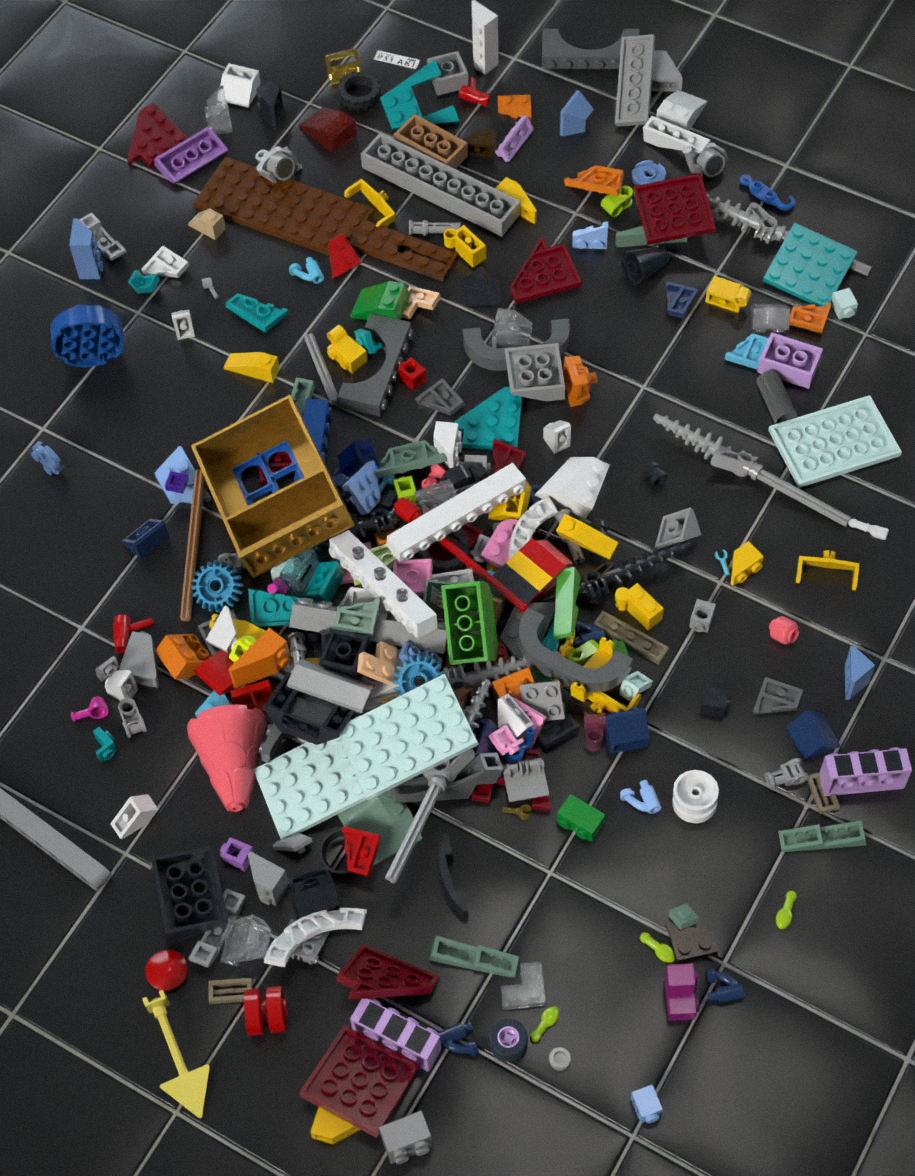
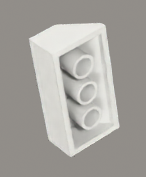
M473 0V66L476 70L487 74L498 65V15Z

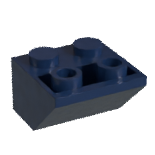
M631 708L625 712H612L605 715L604 736L609 754L649 747L650 736L645 708Z

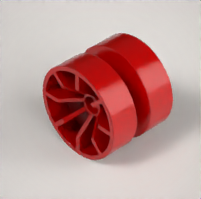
M282 986L267 987L266 1000H262L259 988L244 990V1014L248 1036L263 1035L265 1022H268L271 1034L286 1032L288 1008Z

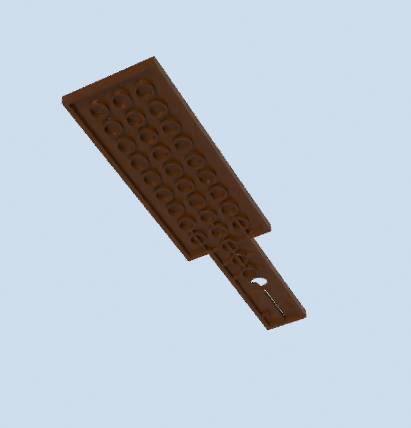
M229 157L223 159L193 202L195 208L203 211L210 208L223 215L225 219L330 256L328 242L344 233L354 250L442 282L458 258V253L384 226L378 228L375 223L369 221L374 214V208L292 179L284 181L276 179L277 182L274 184L260 175L257 167ZM403 245L411 248L410 251H406L403 254L398 252V248Z

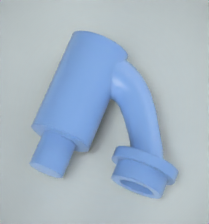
M647 780L640 782V794L644 802L634 798L635 793L631 788H626L620 792V799L627 801L638 810L653 814L662 809L653 786L649 785Z

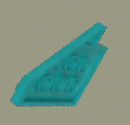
M504 387L453 422L458 423V431L463 433L462 448L493 450L492 443L494 439L517 448L522 397L511 395L510 387Z

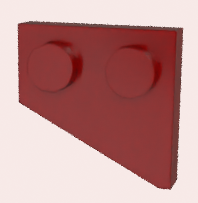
M344 233L328 242L333 280L362 263Z
M343 826L342 831L345 836L346 845L344 846L348 857V871L370 877L382 837L377 834Z

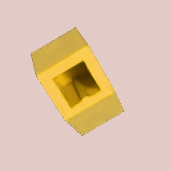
M749 541L734 551L731 571L732 586L744 582L751 573H757L763 566L764 556Z
M318 1107L310 1133L313 1139L335 1144L360 1129Z

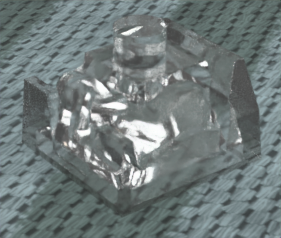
M253 914L231 921L221 962L238 966V963L242 961L265 958L271 928L263 919Z

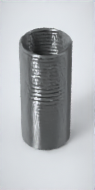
M770 370L759 375L756 383L774 423L778 424L797 418L796 411L778 372Z

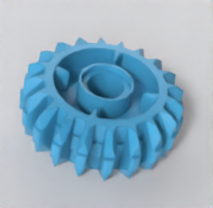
M215 560L213 564L207 562V568L200 566L202 573L195 572L199 577L198 579H192L196 585L191 587L193 590H197L193 594V597H199L196 602L198 604L202 603V608H208L211 612L214 609L216 612H221V609L224 606L228 607V605L234 607L233 600H240L236 595L243 593L238 588L244 586L243 583H238L242 579V576L237 575L239 571L233 569V565H227L225 561L219 563V561ZM220 582L221 588L215 591V583Z
M417 655V661L414 660L413 656H410L411 663L408 664L406 660H403L402 662L405 667L397 666L401 673L393 674L399 678V680L392 681L394 685H399V687L394 689V692L401 691L402 693L398 695L399 697L417 688L415 686V679L419 676L424 677L425 683L443 674L446 675L445 671L438 672L442 668L441 664L434 667L435 659L428 663L429 656L427 655L424 657V661H422L421 655Z

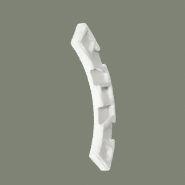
M550 497L533 504L518 520L509 542V559L531 539L539 525L550 517L557 515L558 511Z
M340 908V910L333 911L322 910L300 918L286 927L278 938H275L267 950L264 963L285 967L296 948L309 938L320 933L336 929L362 930L367 910L359 908Z

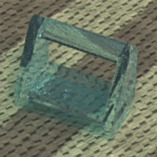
M310 548L289 559L280 572L281 578L300 596L304 594L320 563L315 550ZM311 564V569L309 570L308 574L306 575L302 583H300L299 580L307 570L308 566Z

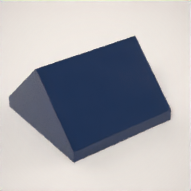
M149 519L122 540V542L141 560L169 538L166 524L163 520Z
M806 710L786 726L787 732L804 761L840 747V743L822 712Z

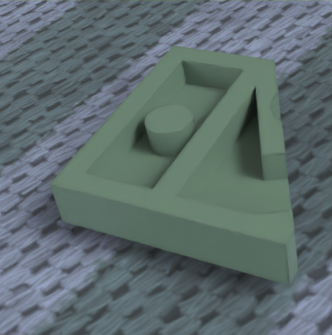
M375 598L374 601L367 603L359 602L352 606L338 608L334 629L373 636L381 602L380 598Z

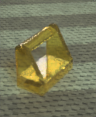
M356 48L325 55L326 72L330 84L338 83L347 73L351 74L352 71H361ZM350 56L354 57V62L334 67L330 65V61Z

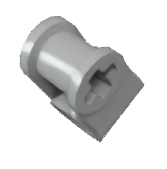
M132 698L122 699L118 704V709L128 738L141 731L147 732L135 701ZM127 708H133L129 712H124Z

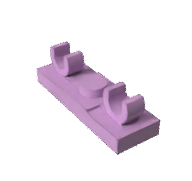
M522 116L516 122V125L511 129L504 141L499 144L498 150H495L497 156H502L505 162H509L534 130L527 116Z

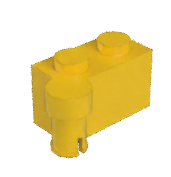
M638 583L630 589L621 587L616 590V608L619 607L618 610L620 611L627 609L648 631L663 619L664 608Z

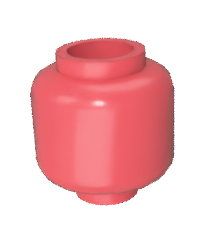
M780 616L777 619H773L769 625L771 638L782 644L793 643L799 636L797 623L787 617Z

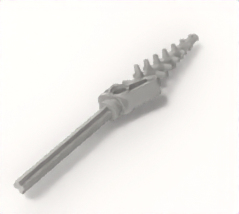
M707 194L711 210L714 209L713 214L716 215L718 213L721 216L723 213V220L728 218V221H731L733 218L732 225L735 226L738 222V226L742 225V231L748 226L756 229L755 239L759 237L760 241L766 240L765 243L769 244L773 240L781 241L787 237L789 233L787 227L779 226L777 220L757 203H751L747 210L743 211L740 209V203L733 207L730 206V200L723 203L720 202L719 197L712 199ZM854 260L850 266V269L866 276L869 275L872 268L857 260Z
M657 413L654 415L653 419L657 424H662L666 427V431L672 430L673 433H676V438L682 436V439H686L685 445L692 442V445L695 446V452L702 448L701 451L705 452L704 459H708L710 454H712L713 457L710 463L713 466L731 471L741 477L750 475L751 479L755 481L759 479L845 527L851 519L850 516L767 472L763 469L762 465L757 463L758 457H753L751 453H746L745 450L736 453L731 451L730 446L726 448L721 446L722 436L716 442L711 441V432L706 437L700 435V428L693 432L689 430L690 424L683 427L679 425V420L673 422L668 419V416L663 417Z
M511 656V661L506 660V663H504L503 658H499L498 663H493L494 666H492L491 661H486V666L481 664V669L479 663L474 662V671L464 673L461 664H457V667L452 665L450 669L444 667L442 670L445 671L454 694L456 690L462 687L465 688L468 685L474 689L471 696H476V691L484 680L494 679L496 681L501 676H508L527 667L531 670H535V668L527 662L524 656L523 659L520 657L517 661L515 656ZM402 692L371 699L362 713L355 711L353 716L370 712L397 698Z
M489 680L482 682V685L476 691V696L471 697V705L465 706V717L472 731H474V728H479V724L474 723V721L482 717V713H479V710L486 705L483 703V700L489 696L487 691L492 686ZM472 748L423 773L428 779L429 789L385 877L386 880H390L391 883L397 882L440 792H444L447 787L446 783L452 782L456 775L475 757V752Z

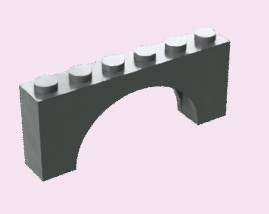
M543 29L542 69H619L622 37L639 36V29H623V33L617 42L606 48L596 50L580 49L568 44L560 36L559 29Z
M370 313L365 330L370 331L372 340L382 343V348L386 353L385 362L381 369L371 378L358 383H343L337 397L340 408L380 416L382 410L386 409V399L388 396H391L392 384L396 382L398 377V367L403 362V355L408 351V341L412 340L414 331L411 330V322Z

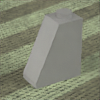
M654 51L651 91H682L683 77L666 51Z
M132 631L119 670L132 671L136 684L159 688L157 662L152 637L146 632L141 631L138 633Z

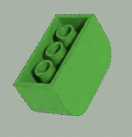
M483 581L441 586L449 664L457 665L496 660L498 643L493 598L489 584Z

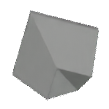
M691 507L663 516L655 545L656 549L701 535L694 510Z

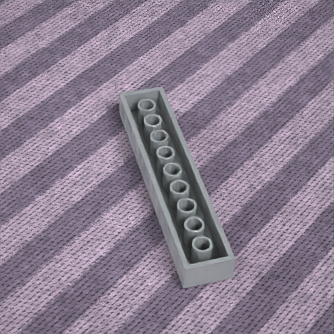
M379 133L361 153L362 168L501 237L520 216V200L382 133Z

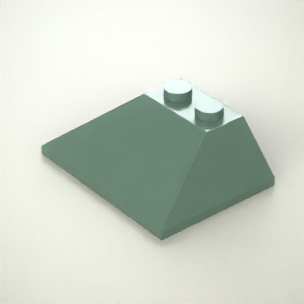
M390 790L370 800L366 799L337 814L343 826L377 834L382 837L373 866L398 852L414 820L405 802L394 803ZM421 834L419 835L416 843L422 840Z

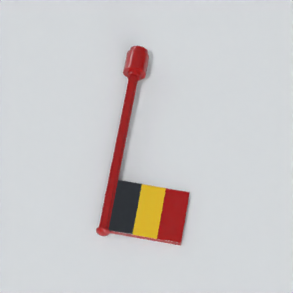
M404 497L400 498L394 505L396 513L407 523L422 516V510L411 500ZM447 537L438 541L517 607L520 613L525 612L528 604L566 568L565 564L533 538L493 575L489 574Z

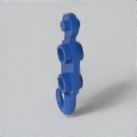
M747 174L740 177V183L748 186L750 192L764 203L774 205L782 210H789L794 207L795 199L793 196H789L791 203L784 204L780 201L777 194L762 182L753 181L751 176Z

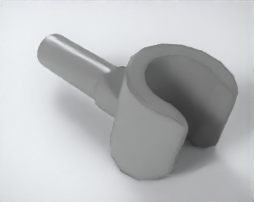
M211 278L202 279L203 288H209L214 298L218 299L219 296L214 290Z

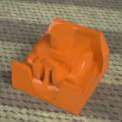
M580 356L565 357L563 376L570 407L582 405L591 398L589 394L591 384L597 383V375L595 372L589 373L588 368L583 366Z
M529 667L492 682L490 691L497 704L498 699L507 694L522 701L520 684L534 683Z

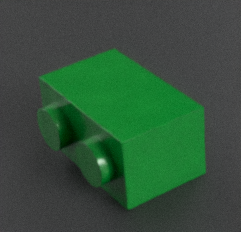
M570 794L557 812V821L563 828L576 832L577 836L581 839H588L592 842L605 823V814Z

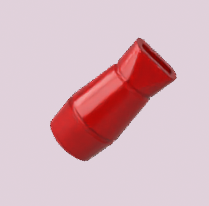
M474 77L470 78L469 86L463 85L460 88L459 98L488 107L491 95L477 90L476 79Z
M115 616L113 623L115 652L124 653L130 632L152 626L154 620L148 618L131 624L129 616Z

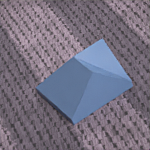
M578 90L560 112L561 136L585 132L586 119L594 110Z

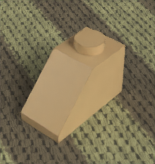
M210 208L199 212L188 223L190 227L214 240L226 229L223 215Z

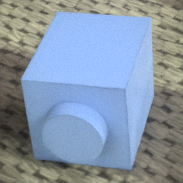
M653 1085L631 1093V1101L640 1123L657 1121L663 1109Z

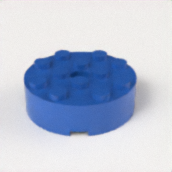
M76 305L57 315L50 327L51 345L54 355L65 360V363L71 366L86 368L107 364V360L113 357L116 359L124 349L125 342L121 319L113 311L101 305Z

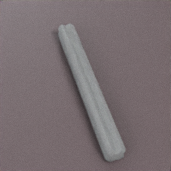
M306 334V344L330 404H338L337 391L314 334Z

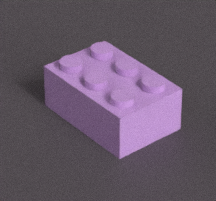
M771 332L759 360L758 373L762 374L766 371L774 370L778 372L781 380L809 389L820 364L823 348Z

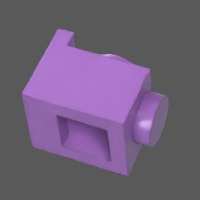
M230 837L227 843L222 845L220 856L223 862L245 872L249 865L248 853L250 851L253 852V848Z

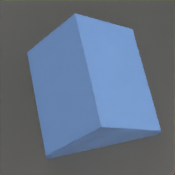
M850 646L845 662V700H850L869 684L875 664L855 646Z

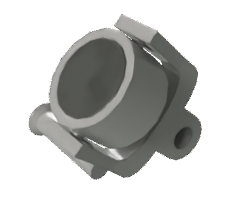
M709 143L702 153L691 152L692 148L689 146L682 149L690 172L692 174L701 173L702 177V172L708 177L718 175L728 160L726 151L715 143Z
M287 146L284 148L275 147L270 152L260 150L255 156L259 163L257 166L259 174L274 184L277 182L276 179L281 181L289 179L294 171H299L302 167Z

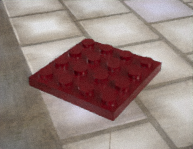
M701 173L633 186L647 245L716 232Z
M344 1025L300 1090L299 1096L377 1138L380 1133L379 1127L386 1124L419 1071L420 1064Z

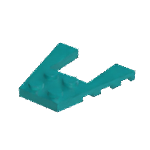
M436 59L380 98L392 130H398L414 114L434 125L459 122L454 105L423 117L412 91L414 86L441 77Z

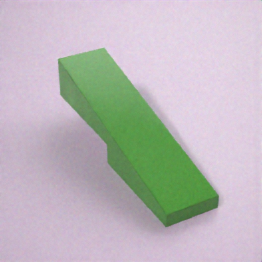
M575 567L564 569L557 576L553 634L555 640L570 637L574 634L579 610L576 605V599L581 580Z

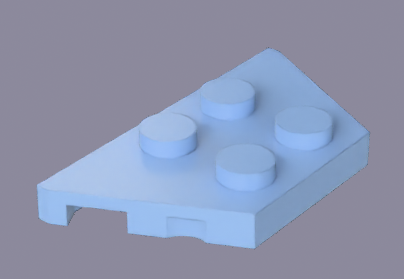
M179 446L155 472V477L171 504L181 502L192 503L195 469L182 447ZM170 471L188 474L189 480L183 494L165 490V484ZM204 487L203 500L210 502V495Z
M374 460L367 462L342 486L344 491H349L352 494L350 500L357 507L361 515L368 514L381 500Z

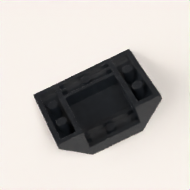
M287 672L264 705V710L279 731L315 745L339 738L355 711L287 687L291 672Z

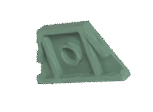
M422 440L389 448L386 456L381 461V468L376 469L375 473L377 478L405 473L409 470L422 469L426 466L446 462V457L444 453H438L437 448Z

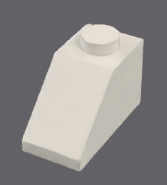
M189 309L172 313L177 339L195 337Z
M559 420L549 423L543 428V438L554 454L570 447V423Z
M224 606L206 641L230 653L238 638L231 610Z
M130 670L116 671L107 678L104 686L107 694L119 701L124 698H133L138 691L132 671Z
M507 694L498 699V728L500 729L507 725L515 739L518 740L526 733L528 728L534 725V722L514 699Z
M148 794L130 796L111 822V825L119 838L124 839L148 824L158 811V808Z

